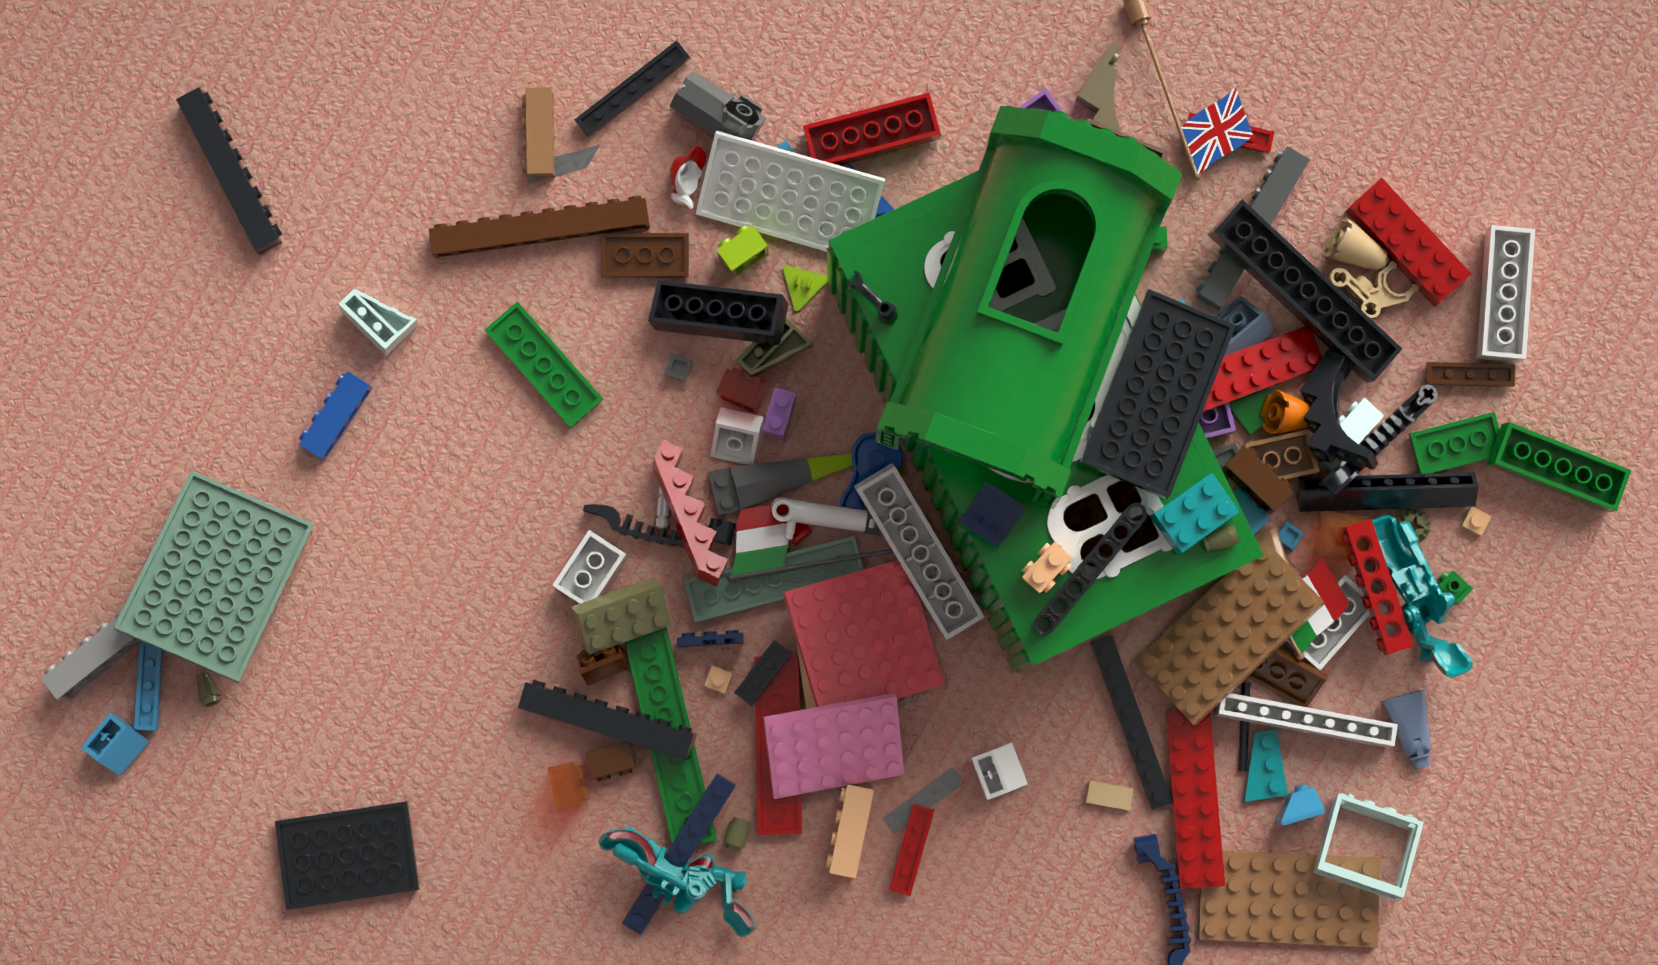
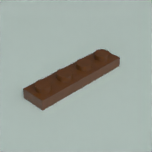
M1426 362L1425 385L1514 387L1515 364Z

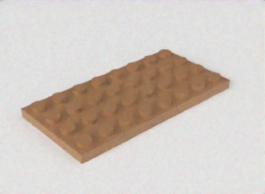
M1265 539L1258 544L1264 555L1263 557L1227 573L1136 660V663L1194 726L1325 604Z
M1222 851L1225 886L1200 888L1199 940L1378 948L1379 895L1313 873L1317 855ZM1326 855V863L1377 880L1380 879V858Z

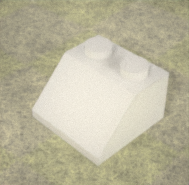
M721 407L715 425L710 457L753 465L763 416Z

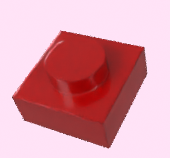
M796 523L793 539L790 541L796 546L809 536L812 530L807 524Z

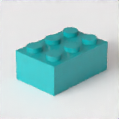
M1210 473L1150 515V518L1178 555L1240 511L1213 473Z

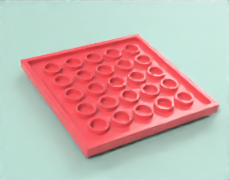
M898 560L783 592L816 707L895 693L898 699L945 685L918 593Z

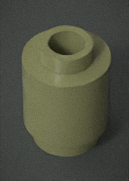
M733 817L732 822H729L723 842L727 843L726 848L739 851V848L744 849L751 829L749 828L750 822Z

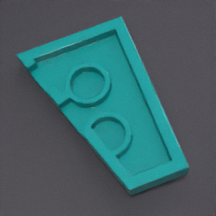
M1277 729L1253 733L1243 802L1288 795Z

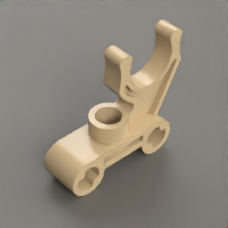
M1393 261L1389 262L1376 275L1375 288L1366 277L1359 275L1354 279L1343 268H1336L1327 276L1339 290H1342L1372 320L1379 315L1380 310L1406 303L1412 294L1419 290L1417 284H1412L1407 292L1403 294L1394 293L1388 288L1386 283L1387 274L1397 266ZM1336 277L1340 279L1338 283L1334 280ZM1367 308L1370 309L1369 314L1365 312Z

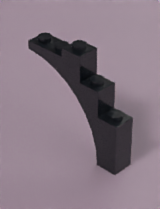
M1327 350L1300 389L1304 401L1312 405L1303 417L1308 425V429L1314 433V436L1308 443V447L1312 452L1313 458L1317 461L1333 463L1338 458L1344 462H1353L1360 468L1366 467L1374 470L1378 465V461L1373 452L1351 439L1340 425L1338 411L1340 394L1352 368L1346 356Z

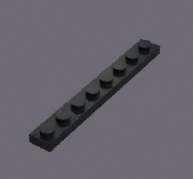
M1113 636L1091 643L1151 810L1171 804L1173 800Z

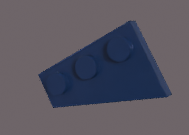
M728 630L726 634L717 635V631L704 632V636H695V633H681L682 637L677 638V647L744 644V634L739 633V630Z

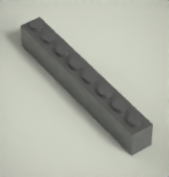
M1289 146L1286 147L1284 152L1279 150L1273 160L1276 162L1273 170L1270 168L1267 170L1263 177V180L1266 182L1262 188L1258 186L1251 197L1255 199L1251 208L1270 225L1310 160ZM1222 248L1218 252L1221 254L1218 262L1214 260L1208 269V272L1211 273L1208 279H1202L1196 289L1199 291L1197 298L1217 310L1222 308L1244 271V268Z

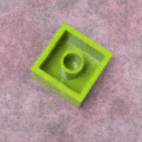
M747 225L736 232L737 236L731 240L727 238L718 245L720 247L717 249L718 257L733 278L769 254L768 245L753 225L749 228Z

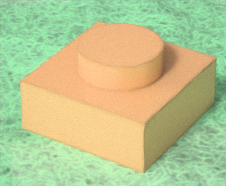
M1470 507L1461 527L1478 536H1482L1492 516L1475 507Z
M712 665L704 686L725 694L733 673Z

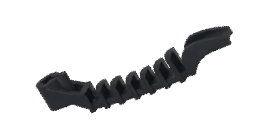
M1423 385L1360 445L1371 450L1376 457L1397 435L1406 429L1405 427L1409 426L1437 400L1438 392L1435 387ZM1423 396H1424L1426 399H1424V400L1420 403L1419 401H1420V400L1423 398ZM1342 461L1320 483L1324 484L1332 492V495L1335 496L1364 468H1360L1350 461Z
M598 504L584 505V512L605 518L609 522L611 529L623 536L628 535L637 540L640 538L644 539V541H653L660 545L664 543L672 547L676 545L684 548L683 540L677 539L679 534L677 530L672 529L670 538H666L667 529L660 528L658 536L653 535L655 527L648 525L646 533H642L641 529L644 522L638 520L634 530H630L633 515L627 513L623 526L620 527L621 517L615 508ZM711 518L708 528L717 531L714 542L732 545L736 523Z

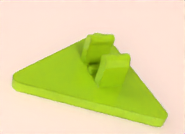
M787 265L783 267L793 307L798 312L827 283V276Z

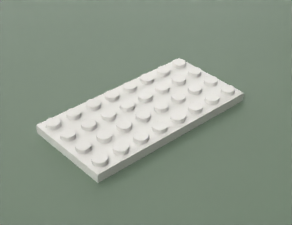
M716 131L696 214L739 227L747 225L749 228L753 225L760 233L827 252L826 248H829L830 239L875 219L885 179Z

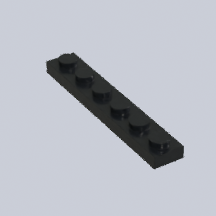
M676 40L574 119L588 138L689 61L691 59L690 56Z

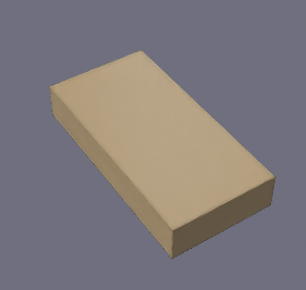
M1089 781L1085 803L1130 811L1134 789Z

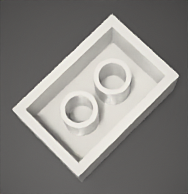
M589 530L552 586L580 604L600 597L626 560L627 555Z

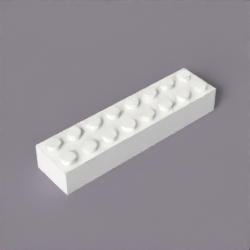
M891 463L855 485L854 488L944 638L948 640L983 619L984 615L896 467Z

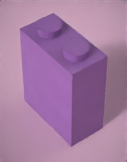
M774 387L762 429L763 436L785 442L796 404V393Z

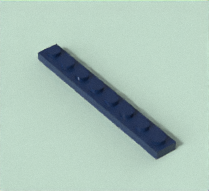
M719 773L715 775L664 855V858L670 864L678 867L686 865L734 790L735 783ZM648 883L622 921L623 925L639 935L642 934L665 898V895L660 893L654 899L653 892L655 887Z

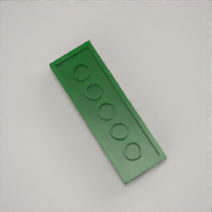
M518 301L485 329L487 334L570 428L574 427L604 400Z

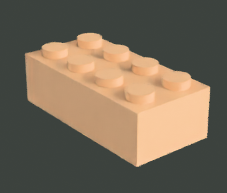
M847 784V788H842L839 801L844 803L842 810H837L835 823L839 824L838 832L833 831L830 844L834 846L833 854H828L826 867L830 868L829 873L856 879L874 792L873 789Z

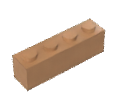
M552 87L525 88L526 95H522V108H526V116H522V127L526 129V137H523L522 145L523 150H526L527 159H523V172H527L529 178L555 177L554 92Z

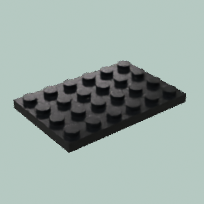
M408 801L275 821L286 910L420 890Z

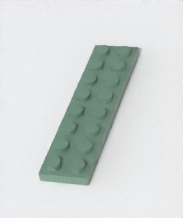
M855 536L786 553L784 567L859 554ZM861 558L734 579L732 582H729L727 576L730 573L732 574L733 567L725 569L717 587L697 577L684 579L694 622L696 623L784 600L783 592L861 571L863 566Z

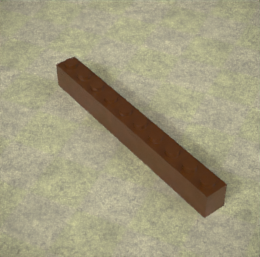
M631 196L627 201L610 199L607 200L606 204L598 205V202H589L585 204V207L568 205L564 206L563 210L555 211V208H546L542 210V213L534 214L533 211H525L520 213L521 216L512 217L511 214L500 215L499 219L490 220V217H483L477 219V222L469 223L468 220L455 222L456 225L447 226L446 223L436 224L434 228L429 229L432 255L435 258L601 235V233L650 228L646 198H641V196Z

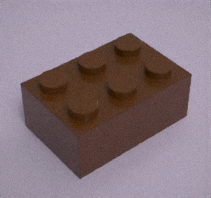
M1244 446L1221 469L1270 515L1294 493L1290 489L1292 486L1286 479H1279L1274 474L1276 472L1269 463L1265 462L1263 464L1258 459L1259 454L1253 448Z

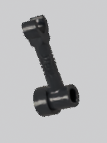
M854 271L858 277V280L854 283L846 278L850 287L860 291L878 309V316L883 323L890 324L897 319L898 312L895 306L880 299L864 283L859 272Z

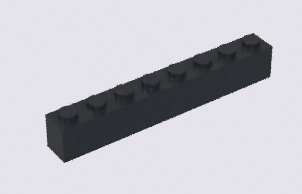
M198 87L177 98L176 100L255 251L260 255L283 243L280 238L283 235L277 223L273 225L270 219L273 216L267 204L263 206L260 200L263 195L257 185L253 187L250 181L253 176L247 166L243 168L240 162L243 157L238 148L234 149L230 142L233 141V138L228 129L224 130L220 123L223 122V119L218 110L214 111L210 105L214 102L208 91L203 92Z
M1475 472L1356 476L1337 495L1333 496L1332 492L1324 484L1320 483L1325 477H1299L1296 499L1299 512L1476 507L1479 485Z
M533 679L532 683L525 682L518 705L520 709L684 760L690 759L697 736L696 733L691 732L692 728L684 725H679V728L670 726L671 721L658 718L657 722L649 719L650 715L642 712H637V715L628 713L629 708L616 705L615 709L609 707L608 702L600 699H595V702L586 700L587 695L575 692L573 696L566 693L567 689L558 686L550 689L545 687V682Z

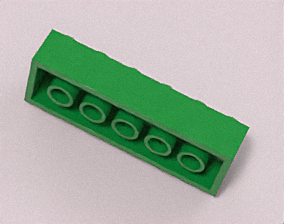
M1511 422L1501 424L1487 462L1488 466L1605 512L1617 511L1631 470Z

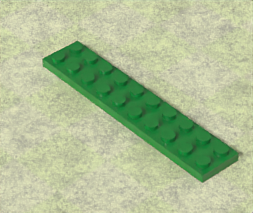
M667 627L626 641L625 646L641 712L650 715L649 719L657 722L658 718L671 721L670 726L679 728V725H684L691 728ZM695 743L689 760L650 749L672 843L706 791ZM713 822L699 844L717 840Z

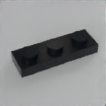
M773 640L734 693L750 706H753L792 653Z

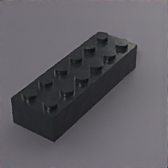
M658 280L648 321L655 330L780 345L789 304L783 294Z

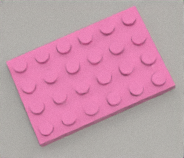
M895 693L763 717L774 799L904 775L898 705Z

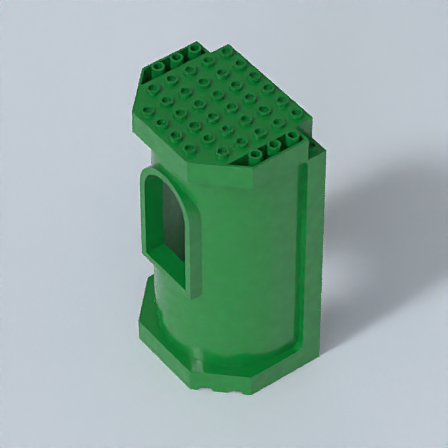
M1007 105L1000 106L990 132L986 152L890 402L886 403L878 424L875 442L898 450L902 438L905 439L913 435L915 436L914 439L918 442L1013 476L1021 481H1026L1028 478L1031 480L1032 486L1036 488L1031 501L1054 509L1064 492L1071 473L1069 469L1162 220L1174 198L1183 173L1158 157L1156 153L1138 144V141L1132 137L1124 136L1122 138L1114 135L1115 132L1108 128L1102 127L1097 129L1092 127V124L1086 120L1078 119L1076 121L1068 118L1069 115L1062 111L1055 110V112ZM1052 194L1070 196L1079 201L1088 210L1094 227L1091 246L1058 333L989 307L1025 211L1037 199Z

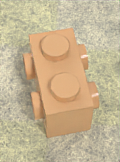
M1056 542L1052 543V545L1046 543L1038 552L1040 558L1035 563L1031 560L1021 570L1025 573L1021 578L1038 594L1042 591L1047 593L1056 583L1053 581L1058 573L1063 576L1072 566L1069 563L1072 557Z

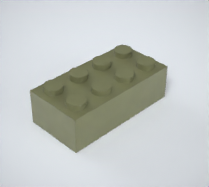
M654 578L571 607L581 645L589 655L672 625L662 586Z

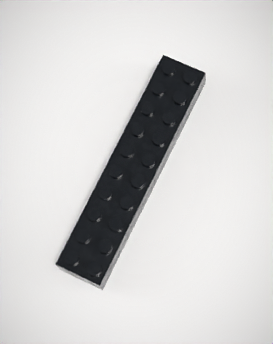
M1243 199L1236 202L1207 234L1333 352L1346 356L1352 370L1366 383L1375 381L1403 349Z

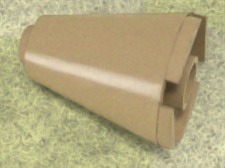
M1348 218L1343 219L1342 222L1344 224L1341 227L1336 226L1326 244L1329 252H1325V256L1332 260L1375 271L1380 268L1383 269L1388 262L1387 251Z

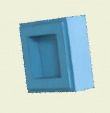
M1285 521L1278 532L1282 546L1291 552L1305 534L1288 521Z

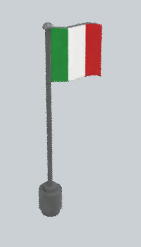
M772 504L741 509L736 534V556L732 574H728L727 579L729 582H732L734 579L893 553L892 549L784 567L788 549V539H786L787 521L781 522L774 518L771 512ZM780 504L776 512L784 515L788 512V506Z

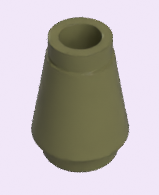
M1225 525L1202 538L1207 551L1235 547V544L1240 543L1234 525Z
M209 672L197 675L199 702L202 703L203 707L219 703L221 694Z

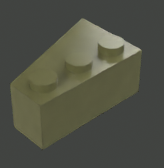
M786 318L780 345L752 342L735 361L753 379L813 347V342Z

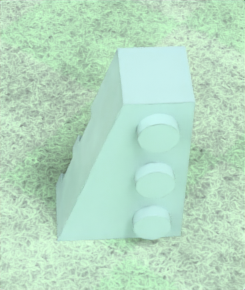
M353 289L338 303L340 312L386 356L417 327V319L409 317L393 307L390 308L356 289Z
M1364 398L1359 403L1354 401L1346 410L1348 412L1347 416L1344 417L1342 415L1340 417V425L1344 432L1359 444L1384 415ZM1336 458L1333 463L1326 461L1317 462L1329 473L1342 461Z

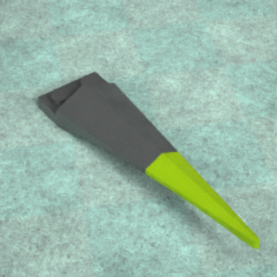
M852 453L735 466L709 472L707 474L717 514L720 516L740 511L853 465Z

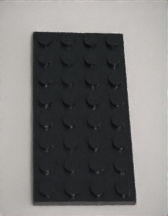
M1148 289L1080 463L1157 496L1169 499L1236 325Z

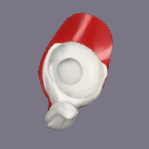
M700 146L694 147L686 157L680 156L675 158L670 168L669 176L674 186L671 198L674 202L685 205L689 209L693 208V201L689 195L697 189L698 180L702 175L701 170L706 162V153Z

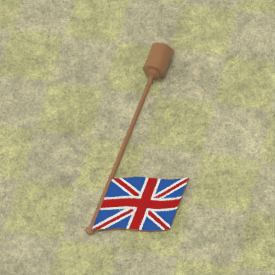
M1123 0L1131 26L1142 28L1194 174L1192 178L1199 180L1204 170L1218 159L1240 148L1253 135L1236 87L1224 98L1199 111L1181 126L1146 29V25L1149 24L1148 21L1152 18L1146 0Z

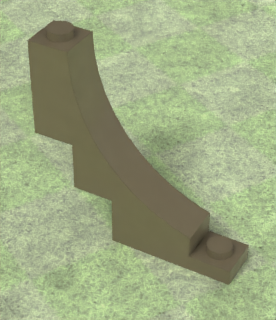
M1112 42L1077 95L1076 101L1097 113L1093 119L1094 121L1121 131L1114 105V88L1118 70L1109 65H1114L1120 56L1117 53L1120 46Z

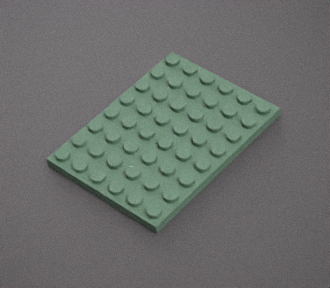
M191 470L116 621L114 630L239 683L314 524Z

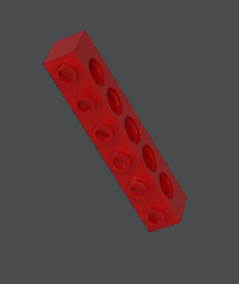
M1372 519L1342 528L1341 539L1343 544L1348 546L1350 552L1348 560L1350 565L1355 567L1357 573L1355 581L1358 588H1362L1364 594L1362 602L1365 609H1369L1371 615L1369 623L1372 630H1376L1378 650L1380 652L1383 651L1384 655H1389L1414 647ZM1359 539L1365 541V551H1360L1357 548L1356 543ZM1366 560L1373 564V571L1371 573L1364 569L1363 565ZM1372 582H1377L1380 585V592L1378 594L1371 591ZM1380 603H1384L1387 606V613L1385 615H1381L1378 612V605ZM1387 624L1392 625L1395 630L1391 637L1385 633Z

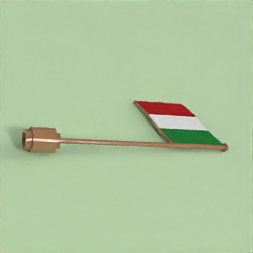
M1323 557L1313 571L1303 580L1325 604L1288 638L1298 655L1296 658L1299 660L1305 657L1303 652L1312 641L1336 621L1349 604Z

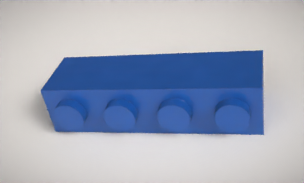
M349 371L338 378L336 389L333 393L330 392L324 400L325 406L321 411L318 410L312 418L313 424L309 430L305 429L299 438L301 440L300 446L324 461L373 389V387Z

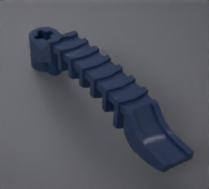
M1156 834L1134 837L1138 864L1152 862L1156 866L1157 872L1163 871L1164 876L1160 877L1161 884L1171 883V887L1164 888L1163 890L1165 896L1174 895L1175 900H1168L1167 907L1177 908V912L1169 913L1170 920L1179 919V924L1169 925L1170 933L1181 932V937H1167V944H1182L1183 948L1171 950L1167 956L1168 965H1183L1185 958L1190 953L1189 944L1191 943V938L1188 935L1189 925L1186 923L1187 913L1183 907L1185 904L1180 894L1182 891L1177 882L1179 879L1174 871L1175 864H1169L1161 857Z

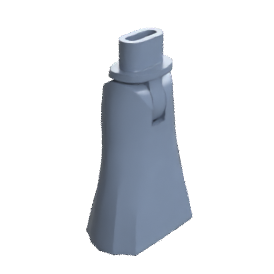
M1417 690L1405 693L1403 696L1398 695L1382 700L1391 722L1398 724V738L1408 760H1412L1414 769L1430 766L1429 756L1431 752L1429 751H1431L1425 690Z

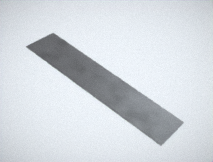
M600 145L556 156L555 177L587 168ZM527 175V179H528L529 184H530V183H534V182H538V181H541V180L549 179V178H529L528 175Z
M952 767L884 816L883 819L895 834L908 824L913 804L931 808L964 783Z

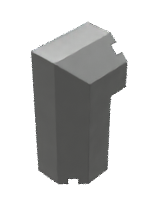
M695 71L691 72L683 81L685 85L675 93L670 104V110L712 138H714L715 132L719 131L755 141L766 119L765 114L763 116L761 114V105L747 96L741 95L739 99L734 98L735 95L727 93Z

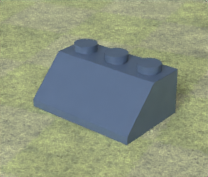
M1239 296L1216 316L1236 325L1224 356L1259 344L1275 331L1266 314L1242 296Z

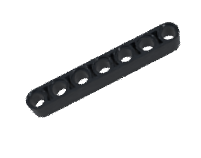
M1133 503L1123 511L1033 621V627L1038 634L1048 635L1054 631L1147 517L1146 508L1142 504ZM1131 508L1141 510L1142 517L1140 520L1134 521L1130 518L1129 511ZM1122 526L1126 529L1127 535L1124 539L1115 537V527ZM1103 544L1109 545L1112 550L1111 555L1107 558L1099 554V547ZM1086 563H1093L1096 566L1095 575L1088 576L1084 573L1083 567ZM1071 581L1080 583L1081 591L1079 594L1074 595L1069 592L1068 585ZM1061 599L1065 602L1066 609L1063 613L1054 611L1053 603L1055 600ZM1041 618H1047L1051 623L1050 629L1046 632L1041 631L1037 626Z

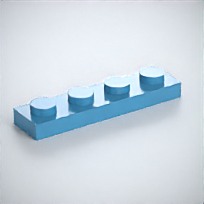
M142 641L139 642L134 730L158 731L163 651Z

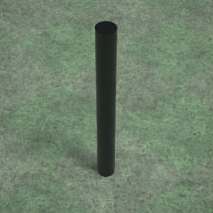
M1242 683V696L1250 697L1251 683ZM1240 721L1238 771L1247 772L1249 722Z

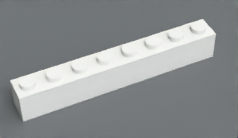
M1232 693L1223 699L1215 709V716L1385 748L1395 746L1398 724Z

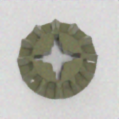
M1418 509L1404 510L1396 519L1397 525L1405 521L1411 523L1415 518L1416 525L1422 527L1414 530L1419 539L1418 543L1426 539L1431 530L1430 520L1426 513Z

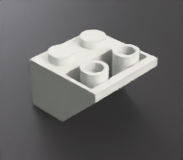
M1012 742L970 758L986 800L1028 784Z

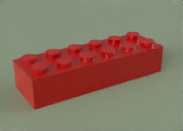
M930 93L803 126V133L810 157L839 166L940 140L941 136Z
M1383 178L1379 179L1345 211L1367 235L1387 251V257L1396 263L1397 268L1412 284L1418 285L1419 291L1434 307L1471 275L1470 271Z

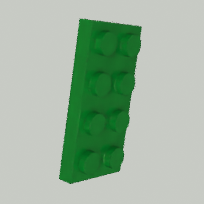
M1495 412L1408 434L1419 474H1431L1489 459L1499 432V426Z

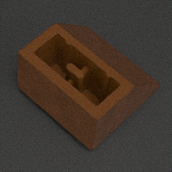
M620 644L590 655L585 650H582L577 655L579 671L587 685L629 669Z

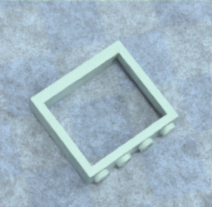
M1337 794L1332 801L1313 873L1398 902L1404 898L1424 822L1417 820V818L1410 814H1405V816L1398 814L1395 809L1390 807H1377L1374 802L1369 800L1360 801L1354 799V796L1351 794ZM1340 807L1410 830L1395 886L1325 862Z

